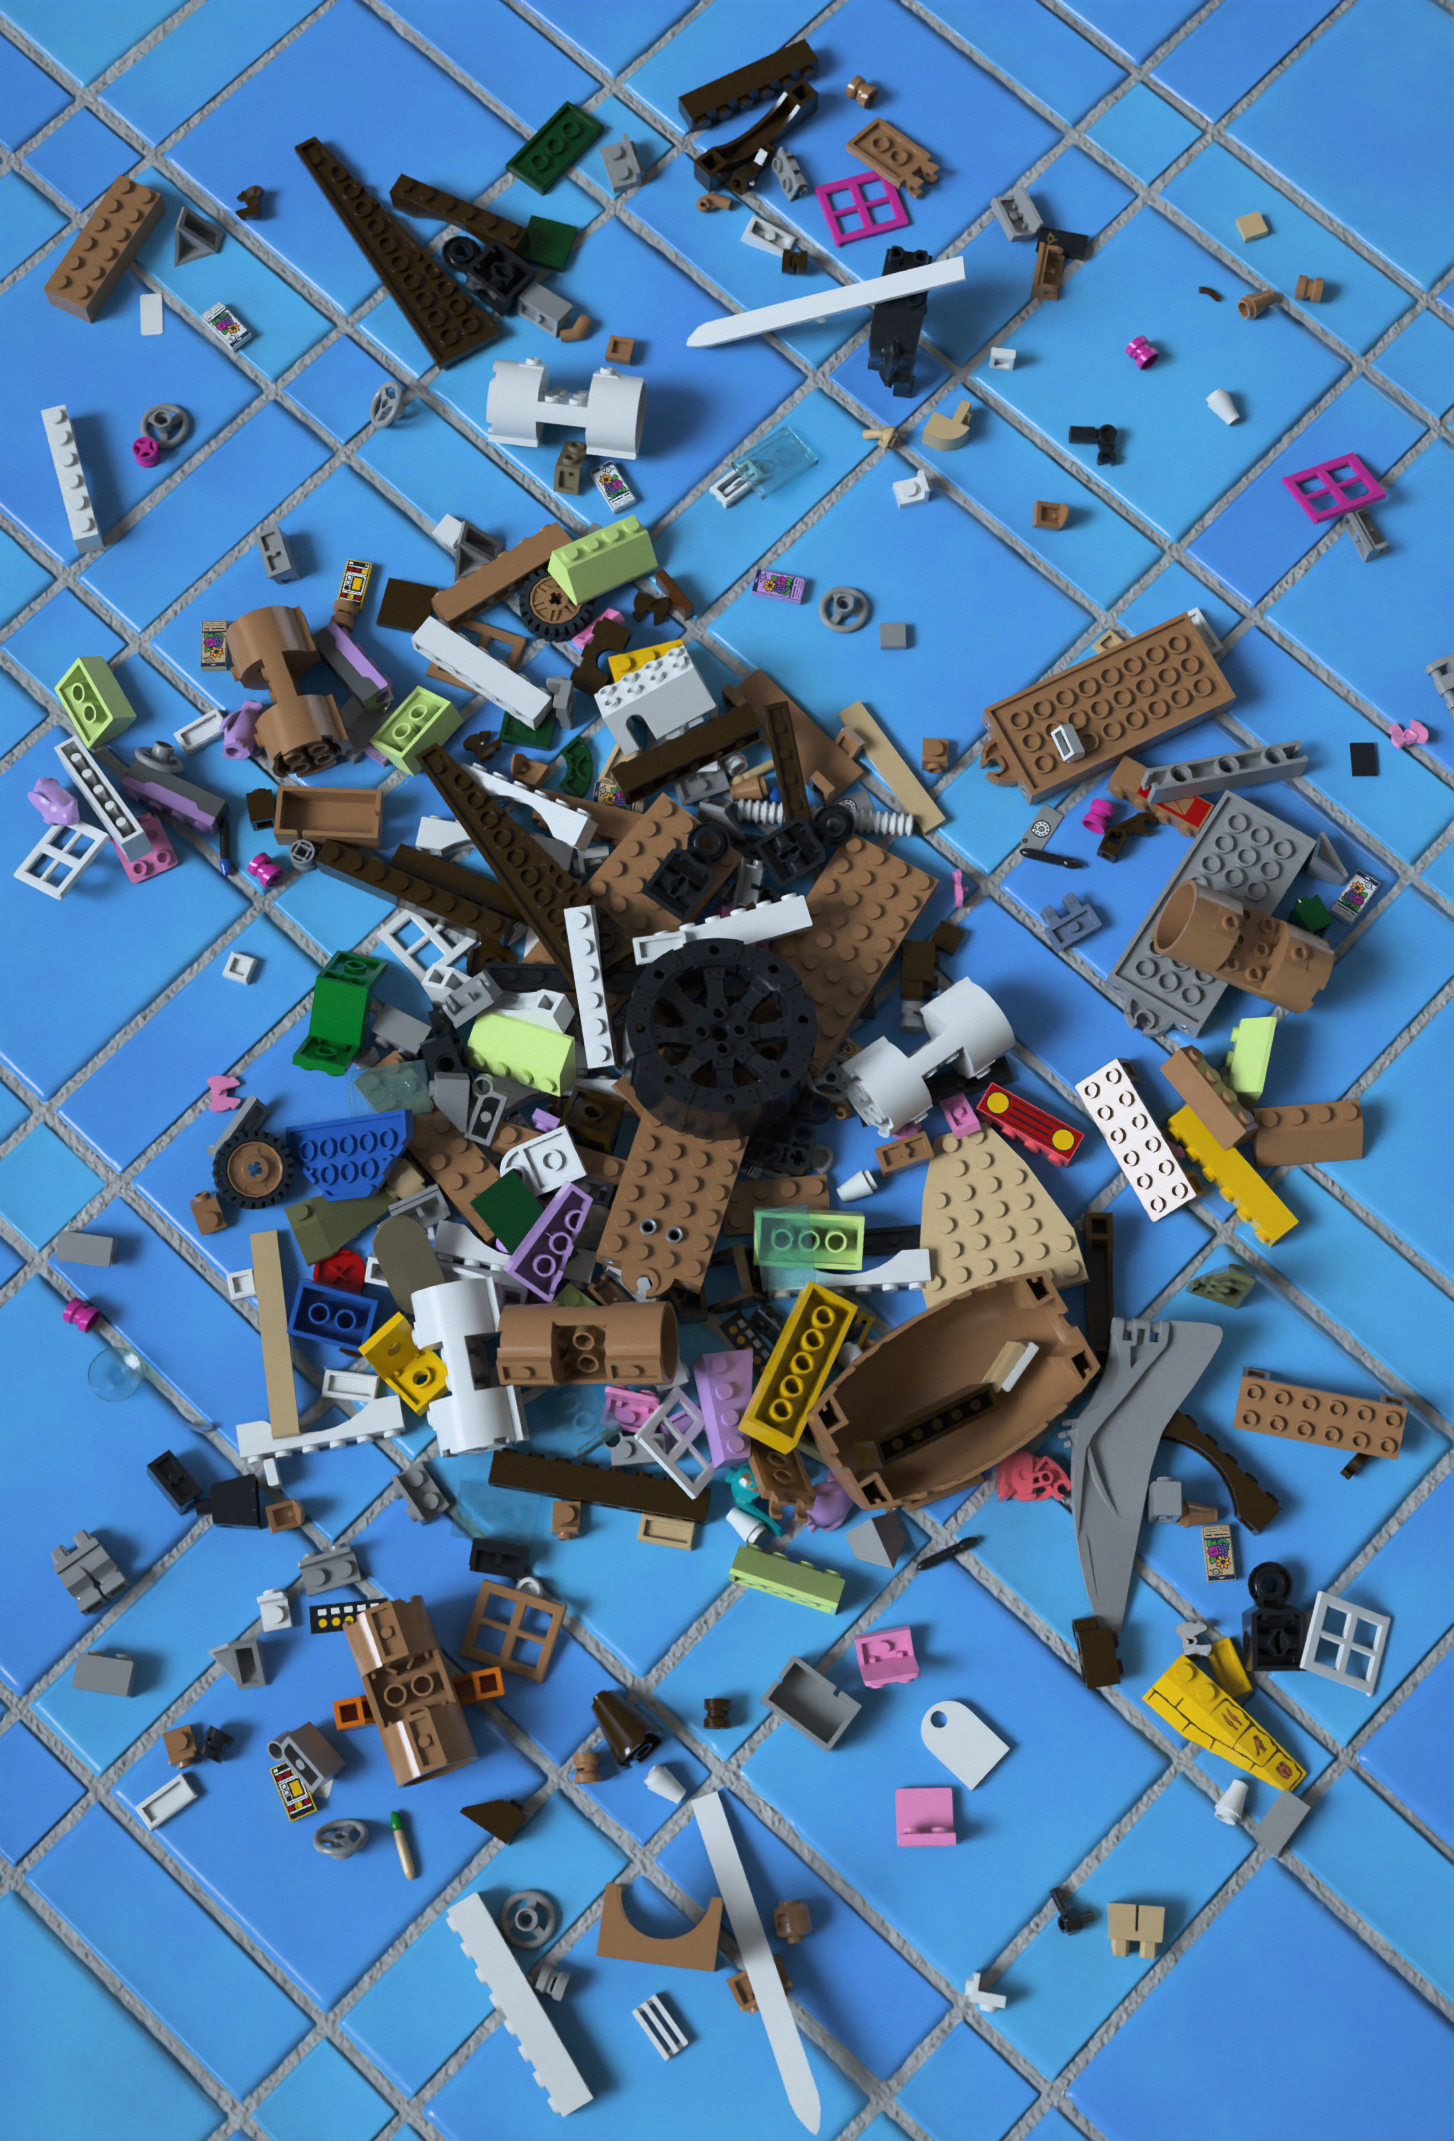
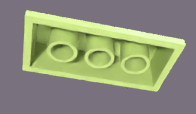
M633 514L552 551L548 572L572 602L578 606L656 570L658 564L649 533Z
M486 1008L477 1014L467 1043L469 1067L559 1097L576 1080L575 1037Z
M755 1206L753 1265L862 1270L865 1216L863 1212Z
M747 1543L746 1547L739 1546L729 1572V1581L835 1615L846 1581L841 1579L842 1575L840 1573L827 1569L823 1573L814 1570L815 1565L804 1561H799V1564L789 1562V1557L773 1552L771 1556L762 1553V1548Z

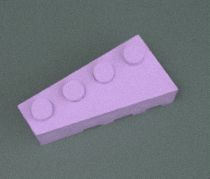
M566 1180L505 1264L503 1270L551 1303L593 1198Z
M753 1349L702 1354L692 1366L714 1469L729 1468L731 1466L737 1467L750 1458L751 1436L737 1428L752 1398Z

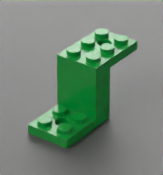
M340 950L336 951L316 977L309 1033L293 1054V1065L300 1066L308 1071H323L334 1077L346 1074L365 1047L373 989L387 971L388 961Z

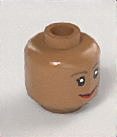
M801 1899L778 1903L779 1908L773 1911L777 1936L779 1938H787L788 1944L805 1941L804 1935L812 1931L808 1905L801 1904Z

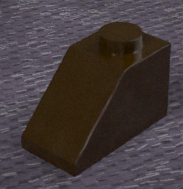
M512 1798L509 1803L500 1799L463 1807L460 1811L464 1816L508 1846L528 1817L522 1813L525 1807Z

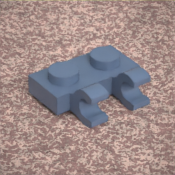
M1073 892L1064 896V900L1061 901L1064 908L1071 914L1060 920L1051 905L1042 909V913H1040L1044 923L1049 926L1044 930V933L1057 953L1098 930L1103 925L1089 903L1082 907Z

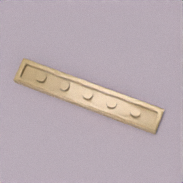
M860 700L839 712L838 717L844 726L848 725L865 742L862 751L907 813L913 814L914 822L925 836L944 824L946 818Z

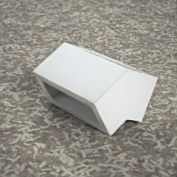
M1072 724L1060 725L1051 732L1063 761H1067L1069 764L1084 757L1085 751ZM1062 736H1064V738H1065V741H1066V743H1067V745H1068V747H1069V749H1070V751H1071L1070 753H1069V751H1068V748H1067V746H1066V744H1065V742H1064Z

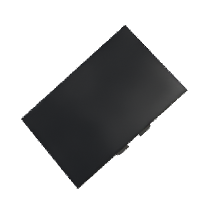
M1350 743L1352 776H1377L1374 743Z

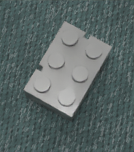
M793 1655L778 1676L782 1683L780 1684L775 1679L760 1699V1704L828 1755L862 1706L842 1690L838 1697L833 1695L837 1687L796 1655Z

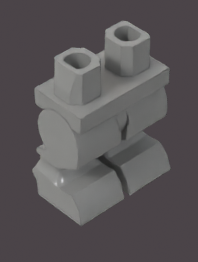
M82 1529L72 1538L78 1546L77 1550L70 1554L66 1547L61 1545L50 1554L55 1563L53 1569L68 1592L79 1600L76 1603L79 1611L85 1616H89L108 1602L105 1596L111 1600L132 1584L118 1570L119 1566L114 1562L102 1543ZM92 1577L102 1584L99 1586L102 1592L97 1589Z

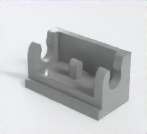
M535 281L518 296L517 314L555 338L559 336L560 330H563L571 320L567 316L573 311V305Z
M1368 505L1345 513L1342 524L1364 563L1390 552V544L1382 539L1369 515Z
M276 525L256 533L255 537L268 578L273 579L279 585L284 584L283 578L290 577L293 581L301 579L288 537L283 530Z
M484 969L445 997L447 1002L442 1005V1008L454 1023L453 1025L458 1028L494 1003L503 991Z
M437 1184L388 1206L391 1216L405 1215L412 1219L414 1218L421 1223L424 1230L438 1224L439 1220L445 1221L451 1218L449 1208Z
M60 1230L56 1260L111 1267V1265L115 1264L119 1239Z
M1284 1789L1254 1830L1252 1836L1257 1843L1279 1858L1311 1813V1807Z

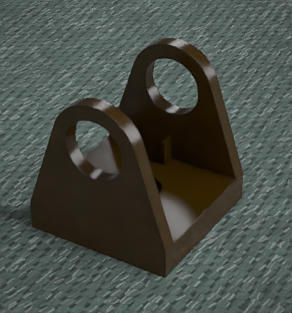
M575 1085L558 1128L567 1124L571 1134L603 1143L604 1154L613 1156L626 1100ZM592 1112L596 1113L598 1117L592 1118L586 1114Z
M738 1244L712 1254L708 1268L736 1263L742 1294L709 1306V1315H720L770 1303L762 1265H753L752 1248L744 1244Z

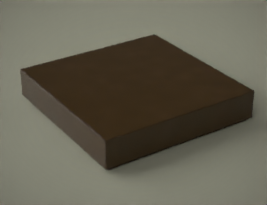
M389 578L377 617V626L415 634L426 619L432 616L433 606L431 599L438 592V588Z

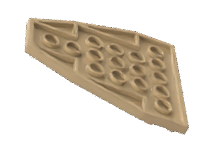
M986 1122L980 1124L981 1130L957 1140L953 1132L935 1137L932 1149L934 1158L929 1163L923 1192L920 1249H929L931 1281L925 1282V1288L922 1289L927 1309L969 1289L1025 1273L1045 1270L1057 1291L1090 1281L1074 1228L1026 1162Z

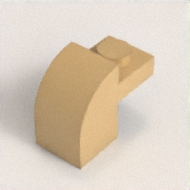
M962 400L952 419L933 412L923 431L922 444L944 452L954 451L962 447L969 437L970 427L968 426L973 417V414L970 413L972 403Z

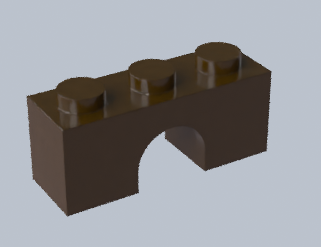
M603 617L602 621L598 620L592 630V634L595 636L591 644L587 643L581 653V657L584 659L580 667L576 666L570 676V680L573 681V687L594 697V694L598 693L601 688L609 685L612 678L600 671L598 667L599 657L606 651H615L623 654L634 632L606 617Z

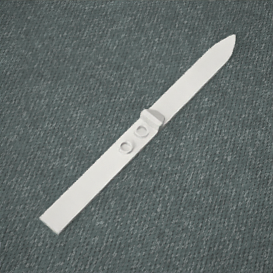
M959 256L710 321L699 326L688 338L686 345L704 348L812 320L824 323L827 322V316L966 281L964 257Z
M716 1791L691 1800V1804L790 2104L798 2119L811 2133L817 2135L820 2128L821 2115L819 2094L718 1792Z

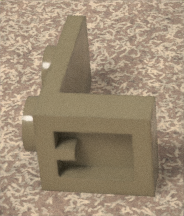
M579 441L565 442L555 465L553 491L578 496L581 469L588 455L586 454V444Z

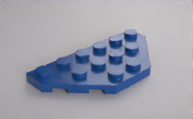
M409 1109L286 1127V1147L290 1151V1156L293 1157V1161H297L303 1168L301 1171L313 1185H317L323 1191L322 1196L328 1202L375 1197L414 1137L412 1110Z

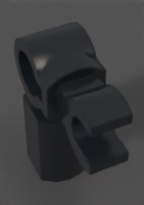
M1105 424L1100 429H1095L1092 426L1069 427V443L1094 444V442H1097L1098 449L1101 450L1096 459L1097 465L1101 466L1102 458L1108 457L1111 461L1110 465L1114 466L1116 454L1113 450L1117 435L1114 426Z

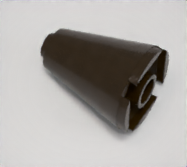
M602 1690L594 1696L592 1700L594 1703L591 1709L617 1765L622 1770L633 1768L630 1763L636 1759L641 1763L661 1745L663 1741L660 1739V1736L665 1737L662 1728L615 1691Z

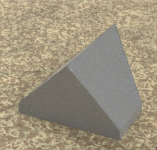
M186 206L182 207L175 227L174 267L217 253L224 233Z
M463 521L457 541L454 582L461 577H468L476 572L477 568L482 564H489L497 559L501 553L503 543L469 522Z
M707 797L700 801L698 821L701 823L705 821L718 823L725 828L729 837L746 841L732 809V802L713 797Z
M1323 831L1319 833L1316 839L1317 843L1310 855L1304 875L1336 886L1344 885L1349 875Z
M896 1512L871 1518L845 1533L855 1559L894 1570L906 1539Z
M257 1638L228 1642L207 1650L237 1684L238 1690L266 1686L263 1645Z

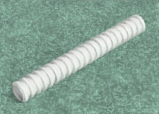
M740 799L738 803L737 819L739 822H742L744 819L749 823L750 820H754L755 823L762 821L763 824L770 822L771 825H774L775 822L779 825L785 823L782 803L780 805L774 801L772 804H768V801L760 803V800L752 802V799H749L748 802ZM816 805L809 807L812 822L816 813L824 806L816 808ZM856 809L850 811L855 819V830H859V833L866 830L867 833L875 831V834L883 832V835H886L888 832L892 836L895 833H899V836L907 834V837H911L913 833V814L905 816V813L897 815L896 812H893V815H890L889 812H885V814H881L880 811L872 813V810H869L868 813L864 812L863 809H861V812H857ZM832 818L827 822L826 827L827 830L833 827L838 831L842 824L838 819Z

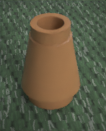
M1271 290L1244 295L1237 304L1239 314L1244 319H1253L1275 302V296Z
M755 775L730 787L733 802L740 801V799H744V801L749 799L763 800V797L769 795L764 775L760 777Z
M1184 1500L1182 1502V1516L1176 1521V1524L1188 1528L1216 1523L1218 1519L1217 1507Z

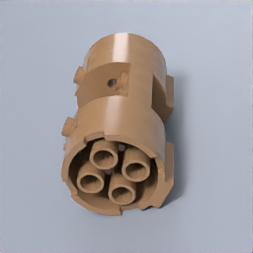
M269 606L251 611L235 620L225 633V639L234 664L230 668L236 682L240 681L245 689H271L269 695L274 706L267 709L259 717L257 723H255L258 733L254 734L259 749H265L273 773L280 778H285L287 774H296L297 778L317 774L337 763L335 758L339 755H345L347 750L353 748L333 695H303L298 679L313 667L314 662L321 660L301 607Z
M1191 879L1182 882L1171 894L1162 912L1157 915L1151 936L1157 953L1296 1014L1307 1011L1315 1003L1312 998L1319 989L1324 990L1334 963V950L1329 948L1330 941L1247 906L1230 896Z
M670 1301L614 1302L611 1306L565 1307L562 1303L506 1304L502 1309L498 1324V1331L502 1333L500 1336V1347L497 1348L498 1358L496 1360L500 1385H516L517 1387L564 1386L565 1384H613L615 1386L671 1385L674 1381L678 1362V1328L674 1307Z
M422 1595L410 1597L411 1602L407 1603L405 1600H401V1598L384 1602L356 1615L357 1622L352 1624L351 1620L342 1625L399 1789L443 1776L479 1758Z

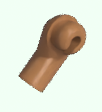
M710 192L699 198L696 206L702 213L709 212L717 207L729 211L732 199Z

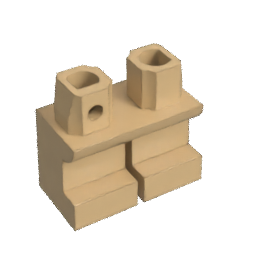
M1107 1903V1939H1111L1112 1956L1129 1957V1941L1140 1942L1139 1958L1156 1959L1158 1943L1163 1941L1165 1907Z

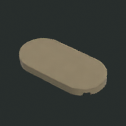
M395 1215L380 1223L375 1236L373 1235L372 1247L397 1306L404 1312L414 1315L411 1294L425 1288L445 1284V1278L428 1236L419 1221L405 1215Z

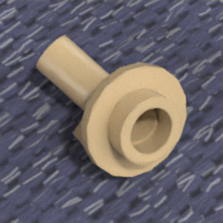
M886 425L884 430L880 428L864 430L863 438L865 440L879 438L877 444L885 450L887 446L892 448L898 434L894 432L896 427Z

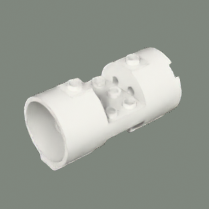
M529 357L526 358V361L522 362L496 359L492 369L493 372L497 373L489 383L486 422L492 424V428L488 427L489 442L537 448L541 444L545 423L585 427L586 454L631 460L637 459L646 412L647 380L645 377L621 375L622 373L615 372V368L601 367L600 370H596L593 373L590 391L577 390L576 394L568 393L567 389L562 387H552V390H549L548 364L541 363L539 358Z
M968 976L919 1009L923 1014L924 1024L931 1039L911 1054L905 1056L895 1045L888 1042L882 1036L836 1068L840 1075V1080L847 1083L848 1087L844 1091L851 1104L868 1126L873 1125L879 1128L877 1131L878 1135L888 1138L907 1123L914 1121L917 1124L929 1115L926 1111L933 1105L929 1090L923 1079H927L936 1073L938 1067L940 1068L944 1064L949 1063L967 1079L975 1075L979 1079L991 1071L989 1065L1015 1046L1013 1030L1002 1010L990 995L980 986L972 983Z
M488 1277L461 1280L432 1286L412 1293L411 1300L416 1321L414 1322L415 1329L412 1330L413 1342L418 1346L419 1350L441 1349L442 1361L444 1364H447L449 1375L446 1376L447 1388L453 1394V1396L429 1403L430 1410L427 1411L428 1423L437 1434L441 1458L458 1457V1454L473 1455L502 1449V1447L512 1446V1442L517 1444L529 1441L530 1437L520 1387L510 1385L494 1388L485 1340L495 1338L502 1333L498 1331L499 1318L504 1307L499 1278Z

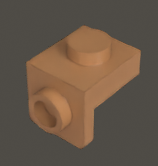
M206 1190L194 1195V1199L190 1200V1207L202 1236L227 1227L216 1191L209 1193Z

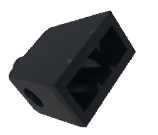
M248 1474L212 1484L211 1498L196 1499L197 1516L212 1515L213 1524L220 1528L261 1530L258 1477L255 1474Z

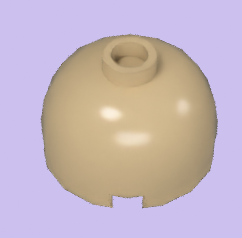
M401 1156L387 1177V1186L384 1189L393 1199L398 1197L405 1199L434 1184L428 1185L426 1183L430 1178L411 1157L405 1159Z

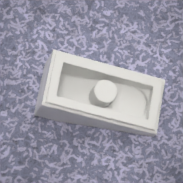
M753 214L740 241L783 258V249H791L796 237Z

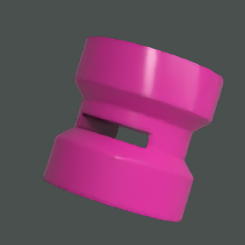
M1144 335L1135 338L1125 349L1128 356L1136 360V365L1140 370H1145L1152 366L1160 356V353L1154 347H1150L1149 340Z
M1095 798L1089 807L1090 812L1085 814L1082 819V825L1094 833L1104 834L1108 827L1107 822L1113 818L1116 809L1109 802Z
M266 852L257 855L247 868L248 872L252 876L258 877L260 883L267 889L274 886L284 874V870L278 864H273L271 857Z
M75 1297L66 1307L62 1319L69 1324H77L79 1330L88 1333L97 1323L101 1311L94 1306L88 1307L85 1305L84 1300Z

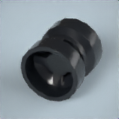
M210 1725L206 1731L207 1738L199 1744L196 1751L221 1764L225 1757V1748L231 1746L235 1738Z

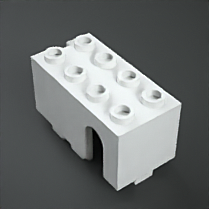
M684 645L671 649L665 656L646 663L638 671L624 675L620 681L611 686H604L598 693L594 694L602 718L625 756L641 749L630 731L632 725L628 719L631 716H642L656 740L663 736L668 740L681 734L679 727L686 723L692 728L703 722L704 720L701 715L716 707L706 682Z

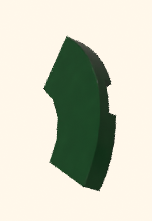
M578 734L560 751L561 756L566 761L567 771L565 778L559 786L567 795L583 799L592 783L593 762L587 744Z

